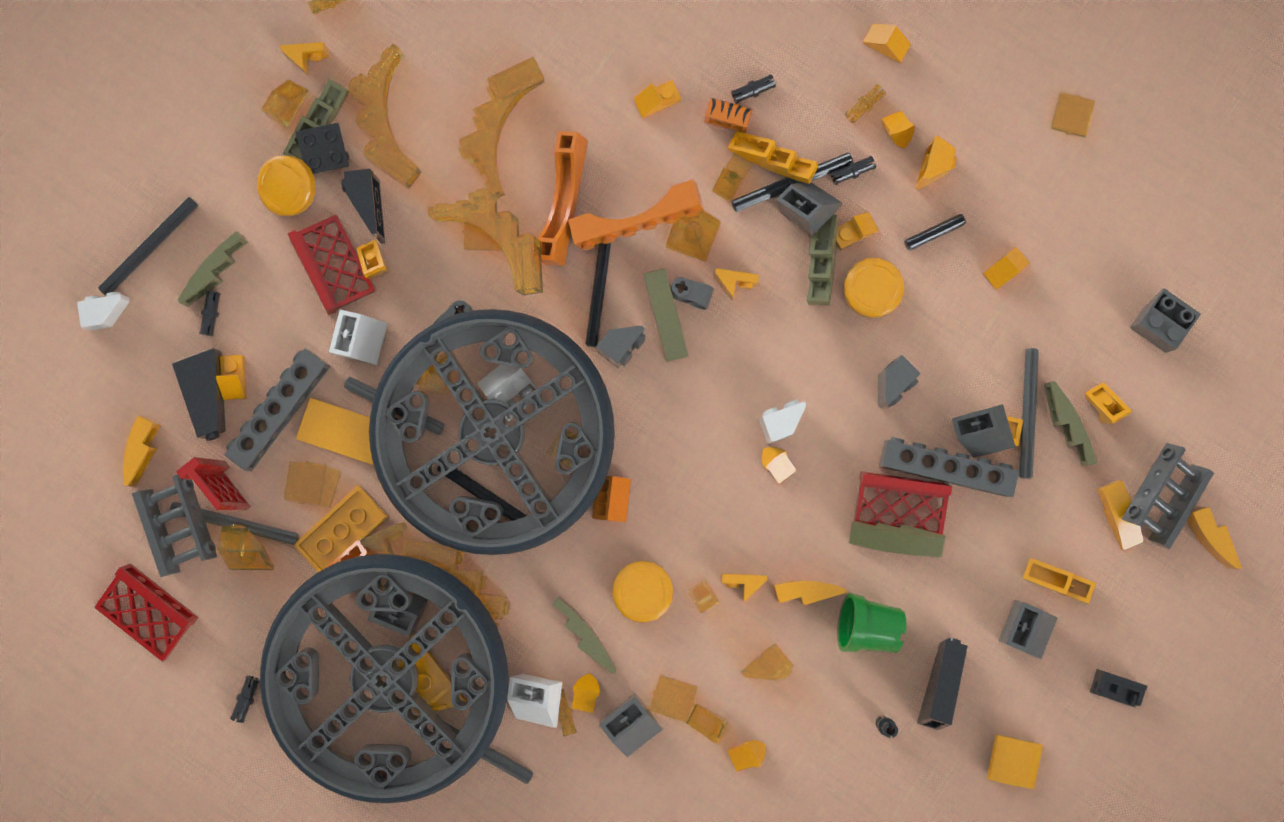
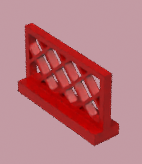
M337 214L298 232L294 230L287 233L328 316L335 313L337 309L376 292L370 279L364 276L359 257ZM333 222L338 227L336 236L324 233L326 226ZM311 232L319 235L316 245L307 243L303 236ZM322 236L334 240L330 250L319 247ZM337 241L347 244L348 248L345 255L334 252ZM317 250L329 254L325 264L315 260ZM332 255L343 258L340 269L329 266ZM347 260L357 264L358 267L355 274L343 270ZM327 269L338 272L335 283L325 280L324 276ZM342 274L353 277L350 288L338 285ZM356 279L365 281L369 287L362 292L353 290ZM328 285L333 286L332 292ZM336 289L348 291L346 299L337 303L334 298Z
M193 457L176 471L181 479L193 480L216 510H247L251 507L224 473L230 468L226 461Z
M860 471V485L854 521L876 526L877 523L874 522L878 519L880 523H883L880 517L891 510L897 520L891 523L890 526L900 528L901 526L896 525L899 522L901 525H905L902 520L913 513L919 521L913 527L919 528L922 526L926 531L943 535L949 495L952 492L951 485L942 482ZM865 487L874 488L879 495L868 502L863 496ZM891 490L896 491L901 498L890 505L884 498V495ZM911 494H918L923 501L911 508L905 499ZM934 497H942V506L933 511L927 502ZM882 498L888 507L877 515L871 504ZM904 501L910 510L899 518L893 508ZM926 504L932 513L921 521L914 511ZM869 507L875 517L868 522L860 521L861 512ZM934 516L939 522L937 531L928 530L924 525Z
M131 563L119 567L114 574L116 577L94 608L163 662L168 658L188 628L199 617ZM120 581L127 585L128 593L119 594L118 584ZM140 595L144 598L145 607L136 608L134 596ZM120 597H129L130 609L121 610ZM114 598L115 611H110L103 606L107 599ZM151 609H158L161 612V621H153ZM146 610L147 622L138 623L137 611ZM131 612L133 624L127 625L123 621L122 613ZM174 622L181 629L177 634L170 635L168 623ZM163 624L165 636L156 637L154 625ZM140 626H148L150 638H144L140 635ZM165 639L167 649L164 653L157 648L156 640Z

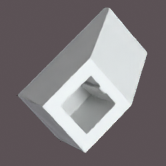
M110 292L106 294V297L89 296L85 297V301L77 302L81 328L92 331L112 327L129 304V297L120 294V292Z

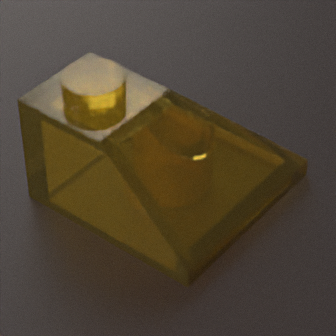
M704 210L699 211V214L693 217H680L672 225L665 248L706 262L721 221Z
M240 524L222 526L217 550L229 570H274V565L264 546L245 526Z

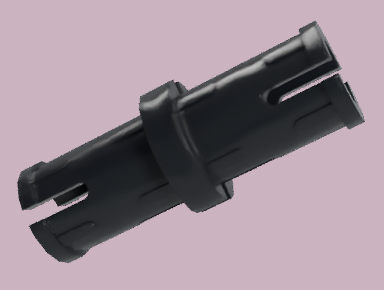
M772 74L757 81L751 80L747 85L732 90L731 95L732 98L735 97L734 102L737 104L752 96L754 98L758 97L759 93L775 88L776 83L775 80L772 81Z
M869 156L858 162H851L846 167L832 171L830 174L831 177H834L832 179L833 183L837 185L850 178L856 179L860 174L876 169V163L872 164L874 162L873 157Z
M206 291L204 310H201V315L203 316L199 334L214 336L216 317H219L217 309L221 293Z
M246 676L241 693L237 694V703L230 716L232 721L237 719L236 722L244 723L249 706L255 700L253 696L260 683L259 678L253 679L254 676Z
M885 716L877 718L876 727L882 735L888 738L897 736L898 727L892 719Z

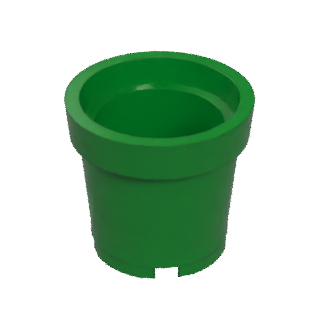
M848 593L842 603L838 619L837 640L839 649L842 652L854 653L859 650L898 653L901 650L904 642L900 640L901 633L906 634L905 612L901 608L868 601L864 596Z

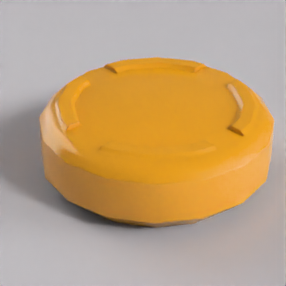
M275 156L266 161L260 169L257 178V193L262 204L270 212L279 216H295L306 211L313 202L316 192L315 178L310 167L303 160L294 156Z
M866 258L856 263L847 273L843 283L844 298L848 306L857 315L866 318H881L893 312L901 303L904 294V280L899 269L891 262L881 258Z
M640 560L628 564L619 571L613 583L612 595L615 606L623 616L632 621L646 623L658 619L667 611L672 602L673 586L669 575L662 567L653 562Z

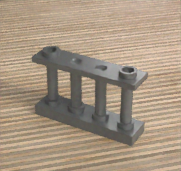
M1166 443L1122 517L1123 521L1140 527L1144 524L1152 531L1148 540L1167 549L1172 547L1214 475V472L1208 468L1193 464L1191 466L1181 459L1186 449L1170 443ZM1176 466L1186 474L1180 485L1170 478ZM1164 486L1175 493L1169 504L1159 497ZM1153 505L1164 512L1158 523L1147 516Z
M179 475L172 476L175 485L154 493L152 489L132 493L160 578L181 572L179 564L200 556L201 561L217 557L215 544L210 537L194 491V483L189 479H181ZM178 493L182 506L161 514L157 502ZM185 514L189 527L168 535L164 523ZM192 535L196 548L175 556L171 544Z

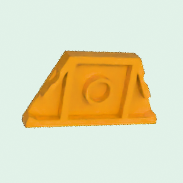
M412 643L413 650L421 652V647L416 643ZM428 651L415 663L418 671L416 692L434 711L453 707L451 702V679L432 653ZM403 660L400 661L399 667H405ZM459 693V698L462 701L467 702L463 694ZM414 707L417 713L420 714V711Z

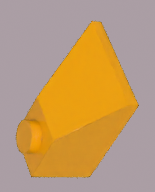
M935 136L926 148L915 189H922L955 168L957 157L955 156L956 148L940 136Z

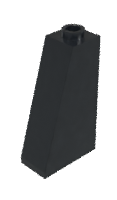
M214 348L172 363L197 438L206 439V441L217 439L220 437V433L226 432L224 400L216 381V376H221L220 356H222V353Z
M948 638L939 643L917 724L936 730L952 725L968 647L961 644V641L958 639Z

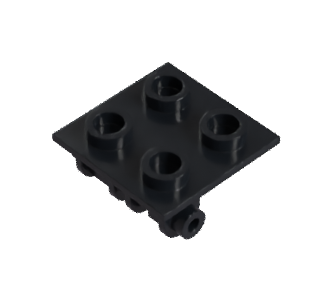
M339 123L296 131L302 159L310 167L313 174L349 166L348 160L350 158L348 151L345 150Z

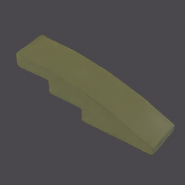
M329 79L320 97L314 99L307 115L301 117L283 155L294 156L303 160L296 131L331 124L350 91Z
M832 215L812 235L809 253L811 261L808 274L810 281L807 296L808 305H830L836 255L837 215Z
M236 231L222 242L202 262L190 278L178 298V302L189 307L203 297L206 291H211L223 281L219 274L235 263L231 255L248 243L246 238Z
M665 268L644 273L645 283L667 362L687 357L688 353Z
M1055 381L1044 384L1053 426H1063L1067 446L1076 445L1081 466L1097 464L1091 441L1070 400Z
M853 521L849 544L899 554L942 557L946 536L903 524L898 528L879 522L874 526Z
M560 596L557 597L552 605L570 618L564 626L582 639L577 647L613 674L616 667L596 633L574 608Z

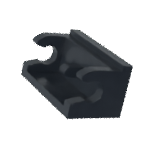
M1096 669L1090 693L1135 707V705L1140 707L1148 686Z

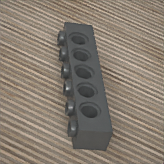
M304 348L303 351H299L293 358L294 363L290 368H286L282 372L279 383L271 387L267 392V399L263 404L260 403L254 409V416L250 421L242 425L239 436L231 440L227 445V451L224 456L244 471H252L331 367L311 351ZM303 368H306V370H307V375H306V377L303 378V379H300V378H299V372H300V370L303 369ZM293 386V388H294L293 394H292L291 396L287 397V396H286V389H287V387ZM279 403L280 411L274 415L272 408L275 404ZM262 421H265L267 424L264 432L259 430V425ZM251 438L253 440V447L248 450L246 442Z
M891 437V440L884 441L879 467L1004 497H1014L1019 471L1013 470V465L999 463V466L992 465L991 460L978 458L975 461L969 459L967 454L956 453V456L947 454L948 450L934 448L933 451L926 449L924 444L913 442V445L904 444L905 440ZM903 450L908 451L910 454V460L907 463L901 459V452ZM925 455L929 456L932 460L929 468L925 467L922 463ZM947 460L953 464V470L950 473L944 469V464ZM968 466H972L975 470L972 478L966 474ZM990 471L996 474V481L994 483L988 480V473Z

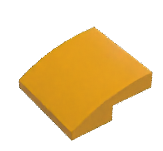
M995 734L987 779L1034 789L1043 745L1037 742Z

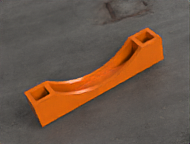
M558 131L554 149L556 165L554 199L548 220L538 236L534 259L545 265L565 267L571 235L568 220L574 218L588 140L578 132Z
M692 179L671 186L666 195L656 205L636 216L624 219H607L587 213L568 221L574 245L582 250H589L594 248L595 244L602 242L604 244L615 241V238L621 236L630 237L635 235L636 231L642 229L652 230L658 224L664 222L665 224H670L683 216H696L699 214V211L704 210L698 185Z

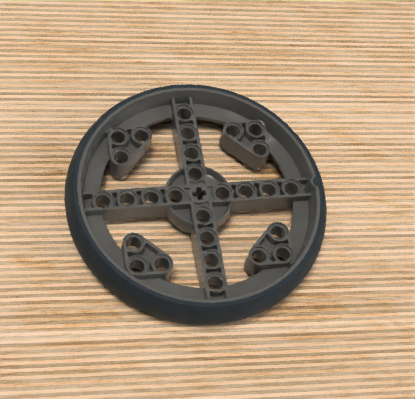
M486 309L459 313L445 318L417 334L398 352L385 370L378 384L370 413L369 441L372 461L379 482L393 506L404 519L430 539L444 546L473 554L502 555L522 552L538 547L565 532L581 518L599 494L606 480L614 450L615 428L611 401L602 377L591 359L577 343L553 325L539 318L510 310ZM509 333H513L516 337L515 343L511 346L505 342V337ZM485 342L480 349L481 357L484 360L518 368H527L533 364V351L552 364L560 374L511 406L507 402L497 399L484 400L452 351L469 344ZM491 345L497 349V354L493 358L487 355V348ZM442 351L447 355V361L444 364H440L437 359L438 354ZM524 351L528 355V361L525 364H520L517 356L520 352ZM433 364L464 411L459 425L460 441L414 472H411L405 456L403 441L412 443L423 437L430 398L425 392H412L423 373ZM454 370L460 375L456 383L450 379V373ZM565 376L572 380V385L569 389H563L560 384L561 379ZM465 389H469L472 392V398L468 402L462 397ZM545 389H550L553 392V399L549 402L542 398V393ZM573 392L580 410L582 427L575 422L566 424L563 427L555 461V467L559 473L569 474L573 472L562 491L551 501L519 453L525 439L524 423ZM416 395L422 398V405L420 407H416L413 403ZM527 401L534 404V412L532 414H527L524 411V404ZM398 407L404 411V416L401 420L395 416V410ZM478 407L482 408L485 412L482 420H478L474 415ZM508 414H512L516 418L513 426H508L505 422V417ZM410 426L416 429V436L414 438H410L407 434V429ZM570 426L578 430V436L575 439L567 436V429ZM488 428L496 429L497 432L494 433L496 437L488 436ZM470 439H475L478 442V449L476 451L469 448L468 442ZM501 445H506L509 448L510 453L507 457L500 455L499 448ZM582 445L590 448L591 454L589 457H582L579 454V448ZM452 451H456L459 454L460 460L458 463L451 461L450 454ZM562 458L571 460V469L565 470L561 467L560 462ZM470 459H473L483 465H500L532 514L517 520L496 523L503 516V508L497 502L469 496H459L451 501L449 512L432 500L424 490ZM434 463L441 467L440 475H435L432 472V465ZM513 464L521 466V475L516 476L512 473L511 467ZM415 476L422 478L423 484L421 487L414 485L413 479ZM525 483H532L534 485L533 494H527L524 491ZM458 501L465 503V512L457 510L456 503ZM539 501L544 502L547 506L546 512H539L536 509V503ZM489 507L496 509V518H490L487 515ZM469 520L478 522L479 528L477 531L469 528Z
M375 554L350 558L333 564L316 573L290 596L274 619L265 641L260 666V689L265 715L274 737L287 757L306 776L325 789L350 799L369 803H400L420 799L448 787L465 775L484 755L495 738L505 711L508 694V665L503 641L494 620L480 599L464 583L442 568L423 560L401 555ZM382 578H386L389 580V588H386L382 585ZM362 590L356 598L357 605L362 610L399 612L412 604L414 600L413 593L433 602L442 610L402 648L393 645L372 646L332 602L346 594ZM366 593L373 596V603H369L366 600ZM397 594L405 597V604L398 602ZM318 608H322L325 611V617L319 615ZM445 612H450L453 615L454 620L452 622L445 619ZM311 623L353 666L350 675L353 695L314 732L308 725L299 704L308 703L317 695L319 690L318 652L311 647L304 648L298 652L302 638ZM334 624L340 626L341 634L334 631ZM455 625L462 632L471 654L462 653L452 664V705L460 711L466 710L472 705L468 718L458 735L416 692L418 671L415 664ZM428 628H434L437 631V637H432L428 633ZM349 641L356 643L357 650L350 648ZM412 643L418 644L421 647V652H415L412 648ZM302 655L309 659V664L303 662ZM365 657L372 660L373 666L366 665ZM396 659L403 660L405 667H399L396 664ZM465 661L469 665V670L462 669L459 662ZM286 671H290L293 674V679L287 677ZM383 675L387 677L385 682L381 679ZM475 678L483 679L485 686H478ZM302 687L308 690L309 696L303 694ZM365 689L372 693V698H368L364 694ZM396 691H401L404 694V699H399L396 696ZM459 693L466 694L469 701H462L459 698ZM348 705L354 706L356 713H352ZM412 707H415L420 711L419 716L414 715L412 713ZM367 709L379 713L396 711L436 755L421 763L406 767L411 760L412 753L404 745L367 744L356 754L354 762L341 757L328 746ZM332 721L339 722L340 728H336ZM427 724H432L436 728V732L429 731ZM317 735L324 739V743H320L317 740ZM442 741L450 742L452 748L444 747ZM363 754L370 755L372 761H367ZM395 755H400L404 762H398L395 759ZM379 770L385 771L387 777H382Z

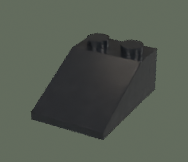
M371 169L344 171V179L341 180L343 192H346L371 234L381 244H384L385 233L380 180Z

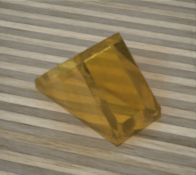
M697 703L686 724L718 745L729 725L726 718Z

